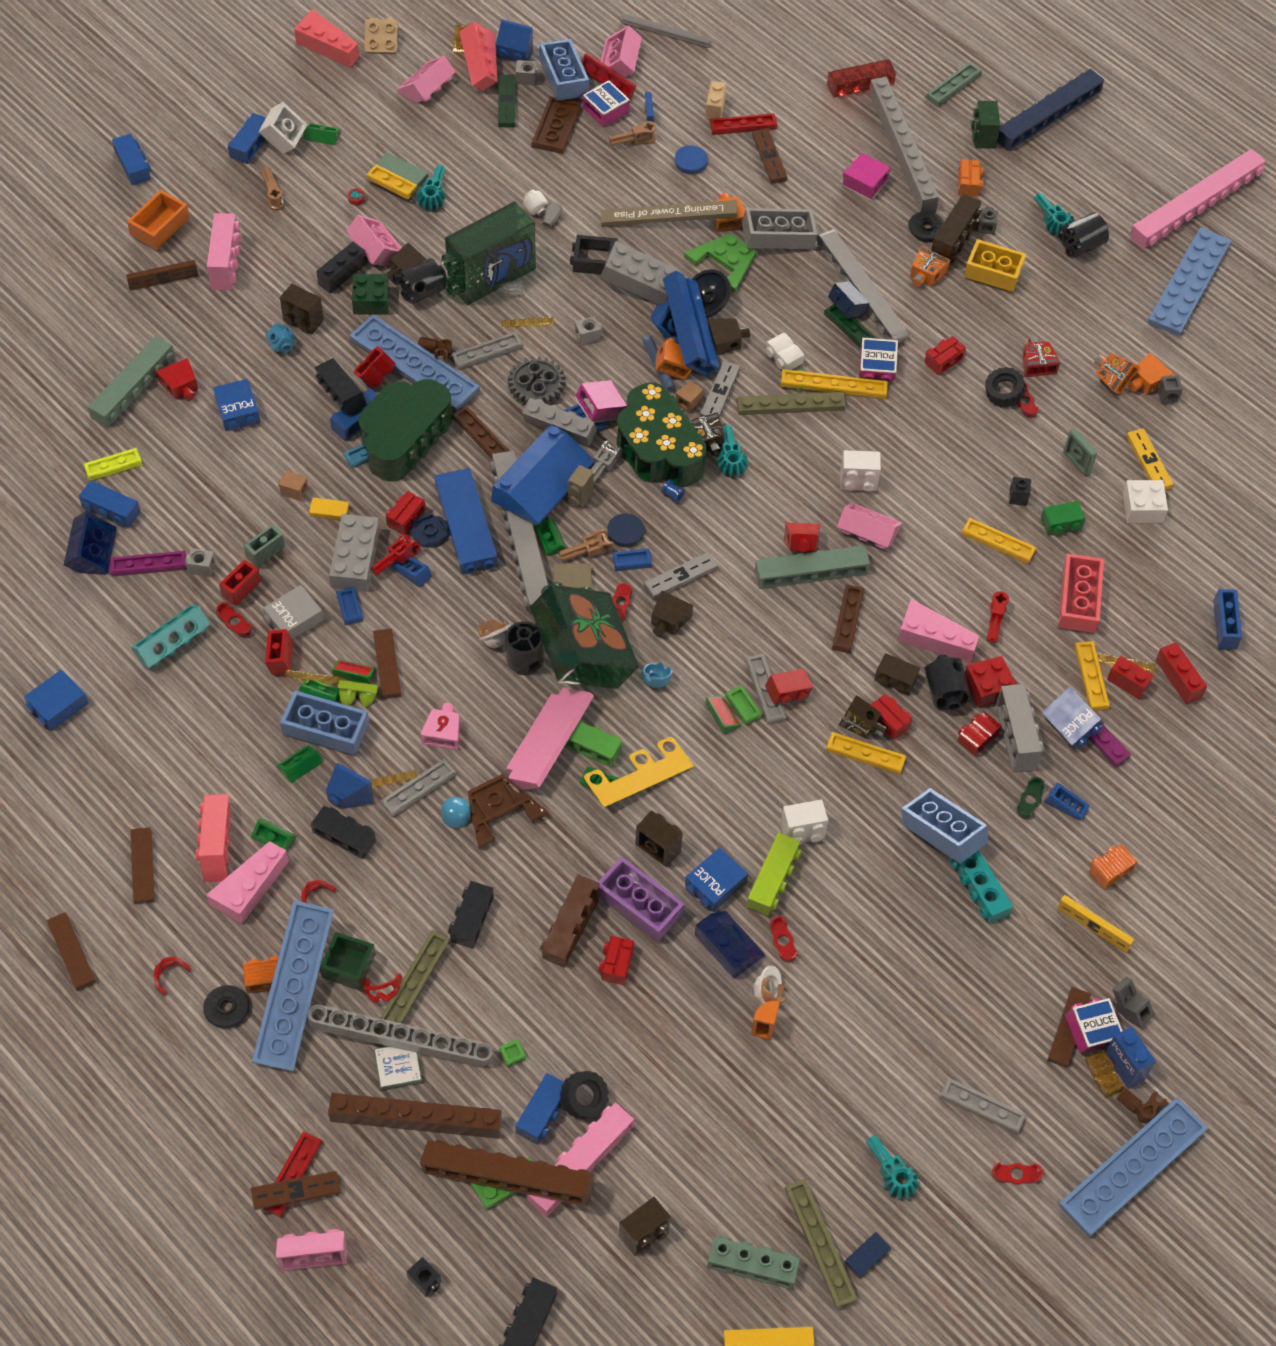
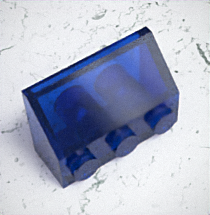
M88 511L75 517L63 565L78 573L108 574L117 527Z
M727 911L711 913L696 924L695 936L733 979L765 956V953Z

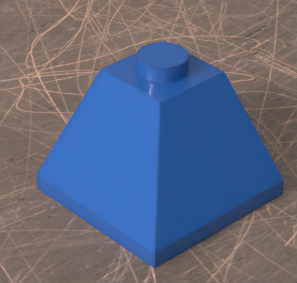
M669 302L657 305L650 317L667 339L675 338L676 343L679 344Z
M339 763L336 764L326 788L328 801L332 805L342 808L372 803L374 798L371 781Z

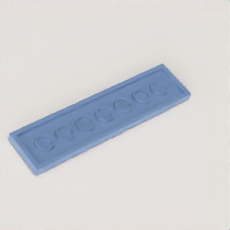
M1200 227L1147 323L1180 336L1232 240Z
M375 315L369 317L349 335L352 342L369 353L377 346L381 348L396 363L393 369L411 382L415 383L423 379H432L445 385L451 393L452 410L455 412L480 391L478 384L439 358H434L433 354Z
M293 901L252 1063L290 1072L294 1071L334 909Z
M1177 1097L1065 1197L1058 1206L1090 1238L1203 1135L1208 1127Z

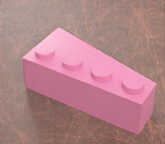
M911 599L898 641L950 657L961 658V660L971 663L979 635Z
M269 841L206 894L209 906L243 924L289 862L287 851Z

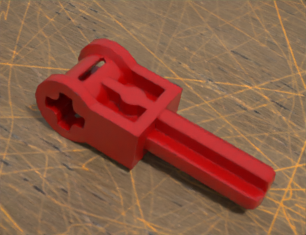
M407 534L401 535L394 544L387 548L389 554L372 566L371 571L375 575H379L396 561L401 564L404 563L407 559L419 553L420 543L411 540Z
M1003 591L995 592L990 604L991 616L987 634V641L990 644L998 642L1003 614L1009 602V596Z

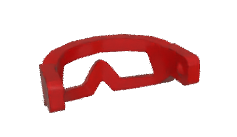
M313 880L308 882L305 888L302 889L301 899L302 902L306 903L307 896L312 891L328 889L334 893L336 888L326 881Z
M174 956L165 957L155 966L153 974L155 987L163 996L167 992L158 982L163 970L171 966L184 967L188 972L192 970L182 958Z
M397 973L393 980L378 986H370V981L367 978L362 986L372 1002L378 1003L380 999L387 1002L398 993L402 976L401 973ZM391 985L394 987V990L388 995L378 991L375 997L369 992V990H381Z

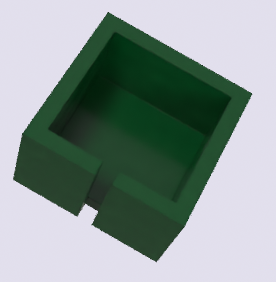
M977 101V106L973 109L974 119H971V129L974 130L972 132V142H975L976 149H995L1000 130L998 101Z
M353 274V315H388V274Z
M335 932L328 947L329 952H326L320 965L322 978L361 990L376 955L374 944Z

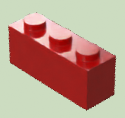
M1174 642L1160 648L1155 661L1187 705L1202 698L1207 685L1178 643Z

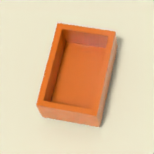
M160 189L127 223L131 236L158 250L190 219L186 203Z

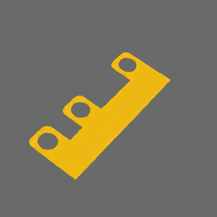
M668 737L657 744L666 758L654 762L649 753L641 749L630 755V760L637 768V771L610 783L603 772L596 769L585 774L584 779L603 807H606L690 769L694 765L676 740ZM665 742H672L675 745V750L667 752L664 750L663 744ZM644 754L648 759L647 763L638 764L635 760L636 755ZM598 774L602 777V782L595 785L591 783L590 776Z

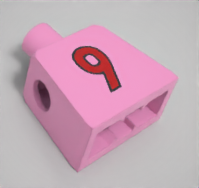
M444 703L442 710H431L421 732V743L423 745L458 750L460 720L459 714L453 712L454 705Z

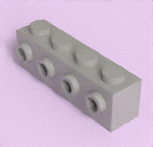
M529 398L522 412L526 423L545 430L550 425H553L567 432L576 442L589 447L597 433L592 419L579 417L572 411H563L560 407L556 405L550 406L540 399Z

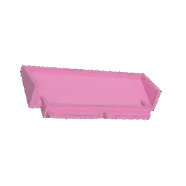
M563 687L558 695H550L506 768L511 773L508 778L521 790L539 788L593 699V694Z

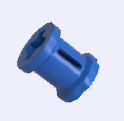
M670 479L663 485L661 493L667 494L673 498L675 503H678L683 498L685 489L679 488Z

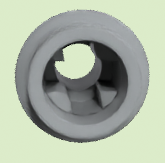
M551 202L547 205L542 222L544 227L551 228L562 215L563 208L560 204Z

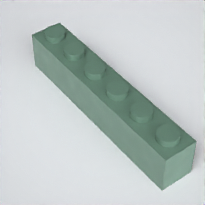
M155 336L88 406L90 418L107 428L111 423L115 422L118 416L129 407V404L139 397L144 388L151 384L152 380L157 376V371L172 362L175 357L173 346Z
M852 546L850 548H835L833 550L816 551L806 554L799 553L791 556L783 555L769 559L762 558L756 560L755 574L759 589L865 575L869 572L870 562L865 546Z

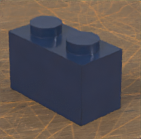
M850 281L834 283L828 295V298L847 318L863 317L870 304Z

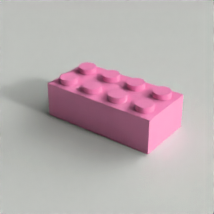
M214 213L207 261L211 290H232L233 283H236V273L234 272L238 269L236 257L240 255L238 243H241V233H238L239 221H236L235 214Z

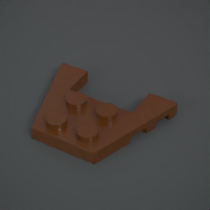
M503 774L468 791L479 849L495 842V837L489 829L488 823L521 807L532 823L548 815V811L544 807H540L532 797L524 794L521 788Z

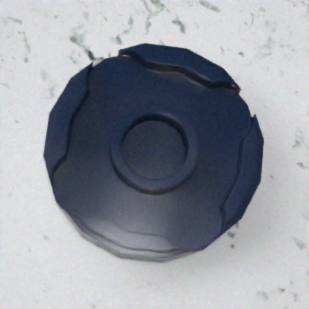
M618 514L608 523V538L617 546L632 547L643 538V523L633 514Z
M433 514L421 515L413 522L411 528L413 540L418 541L422 547L427 548L441 545L448 537L447 522L442 517L433 516Z

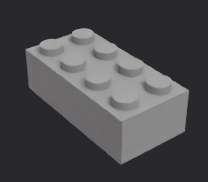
M745 209L742 226L747 248H814L817 230L812 209Z
M615 241L600 278L659 305L667 300L663 278L675 270L679 271V269Z
M341 515L329 574L331 588L348 589L354 587L355 591L368 592L372 575L371 567L374 564L380 533L378 517Z
M1024 684L1001 686L996 703V710L1002 725L1001 729L1013 773L1036 770L1037 764L1040 762V755L1044 751L1043 743L1038 738L1039 727L1034 723L1033 707L1030 708L1029 704L1030 694L1029 691H1026Z

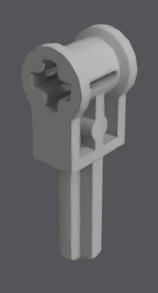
M607 440L602 444L600 450L594 456L595 465L591 469L594 473V483L604 469L610 471L614 464L618 462L623 453V448H617Z

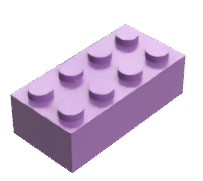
M623 857L598 881L600 883L599 898L656 942H659L684 914L685 904Z

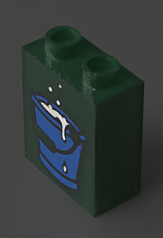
M516 201L445 237L446 253L441 257L443 265L447 270V277L444 278L445 289L451 297L458 295L467 306L536 269L535 222Z

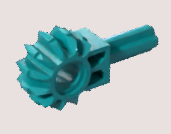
M442 164L436 166L432 179L427 178L426 183L423 184V187H419L416 194L419 207H423L424 210L430 209L432 211L434 208L438 210L439 206L441 207L444 204L445 194L442 179L446 168Z
M1040 192L1034 196V200L1045 212L1043 220L1046 223V230H1049L1050 234H1055L1057 237L1058 232L1061 231L1064 225L1074 222V216H1071L1070 212L1066 213L1059 204L1052 206Z
M726 425L722 427L724 443L717 460L719 471H723V475L729 474L730 478L733 475L739 477L740 474H744L748 467L747 454H743L742 449L740 450L739 442L735 443L732 426Z
M871 1136L866 1141V1144L882 1165L880 1173L886 1182L884 1183V1189H890L889 1196L895 1193L897 1194V1200L901 1198V1195L907 1200L910 1194L915 1195L916 1188L919 1187L920 1182L917 1180L919 1174L913 1173L914 1167L906 1168V1163H903L898 1155L892 1158L878 1137ZM903 1178L906 1183L900 1184L896 1179Z

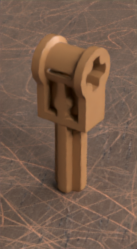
M646 121L641 125L633 126L631 132L609 137V143L611 146L633 141L634 146L643 143L651 144L656 140V124Z
M264 166L261 169V173L267 188V197L270 200L269 207L275 211L280 210L284 207V201L281 199L283 196L282 190L278 188L271 168Z
M600 529L593 534L582 537L581 544L559 551V557L562 561H566L587 553L590 558L598 554L610 552L614 545L609 541L607 531Z

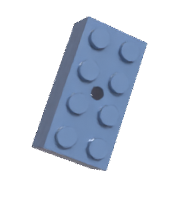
M572 40L541 43L539 60L556 100L580 98L589 92V78Z
M294 690L280 725L283 735L356 755L368 728L369 717L368 711Z
M931 788L902 808L903 826L958 863H962L989 843L988 825Z

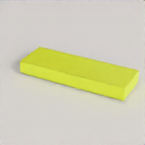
M137 448L84 463L83 465L89 481H93L142 466V461Z

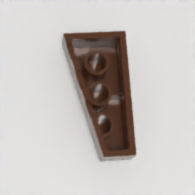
M577 874L567 898L559 910L556 921L550 927L548 938H545L541 944L540 950H542L543 959L565 968L599 903L600 883Z

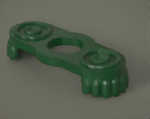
M1033 777L1028 781V786L1021 794L1020 803L1017 805L1019 817L1024 819L1031 817L1035 807L1039 805L1040 796L1043 789H1045V783L1042 778ZM1025 796H1034L1036 802L1033 804L1027 803Z

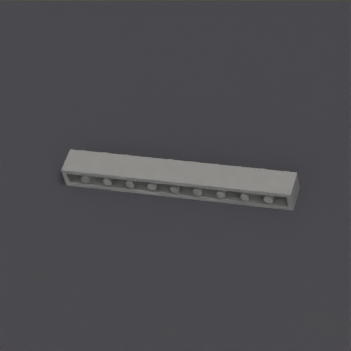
M887 77L872 79L869 90L870 98L919 212L936 211L939 196Z
M514 451L492 454L493 462H490L491 473L495 472L493 477L494 484L516 462ZM501 507L502 517L506 516L507 520L504 521L505 530L510 532V536H508L509 546H513L514 549L512 551L513 562H517L518 565L515 566L517 577H521L519 582L520 591L525 593V597H523L524 607L529 609L530 615L552 611V599L533 524Z

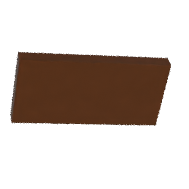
M550 96L532 140L531 147L564 154L582 108V103L569 100L557 101L555 97Z

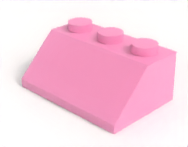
M629 25L605 40L601 62L623 77L632 75L635 71L642 37Z
M445 55L423 65L397 89V92L415 103L426 102L431 98L433 92L436 93L442 88L441 85L443 83L445 84L452 79L451 76L456 71Z
M357 215L346 230L351 236L350 239L366 250L368 261L374 266L385 267L389 265L390 258L402 248L378 220Z
M852 502L844 507L837 527L841 528V532L845 534H856L858 539L866 542L868 540L873 541L875 546L885 549V547L888 548L892 545L902 526V522Z
M332 1229L322 1234L308 1232L304 1236L288 1234L284 1235L283 1238H278L276 1258L280 1270L287 1271L347 1264L344 1231Z

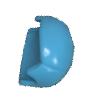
M663 662L646 664L642 670L644 682L656 689L666 686L672 676L671 666L666 668Z
M452 797L445 800L441 807L443 823L451 828L464 827L471 820L470 804L461 797Z

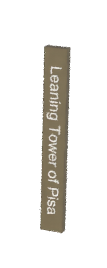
M737 200L601 210V225L603 227L737 217Z

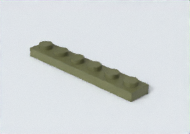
M844 392L737 397L739 415L845 410Z
M431 930L401 981L398 993L390 1000L380 1019L403 1023L448 946L449 938ZM382 1028L374 1030L378 1035L385 1033Z
M803 1179L785 1186L787 1196L836 1309L856 1302L857 1296L806 1180Z

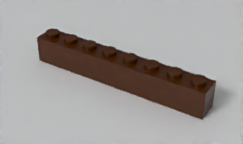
M331 1093L328 1110L330 1122L500 1139L502 1110L341 1093Z
M440 1140L435 1142L427 1141L420 1161L421 1168L425 1174L587 1207L595 1184L592 1173L585 1169L574 1170L569 1169L565 1165L554 1166L544 1161H529L520 1156L514 1158L500 1152L494 1154L480 1148L474 1150L460 1144L455 1146L449 1145Z

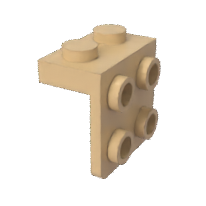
M378 18L365 19V51L368 53H396L399 31L398 20L393 18H386V20Z

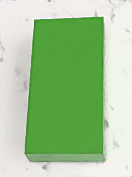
M742 685L725 693L726 699L745 726L762 717L761 711Z

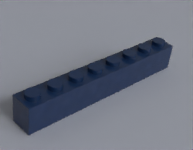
M1091 68L1086 72H1082L1075 79H1071L1064 86L1046 95L1044 99L1035 102L1028 109H1024L1019 115L1012 117L1005 124H1001L997 142L1010 151L1100 93L1104 79Z

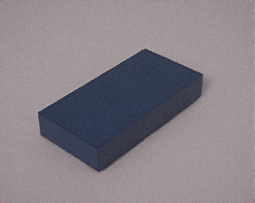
M875 1232L844 1263L861 1278L891 1250V1247Z

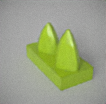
M339 680L340 700L343 705L350 706L355 699L357 691H359L360 701L364 707H367L375 699L379 685Z

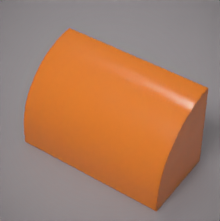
M766 1002L757 1009L753 1019L752 1036L771 1040L780 1002Z

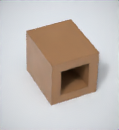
M690 380L676 393L678 406L688 413L703 400V389Z
M286 471L285 475L278 482L282 496L302 501L309 488L306 476Z

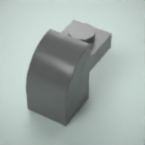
M1125 977L1112 989L1115 996L1112 1000L1113 1006L1130 1023L1141 1028L1154 1016L1150 1000L1137 994L1132 979Z

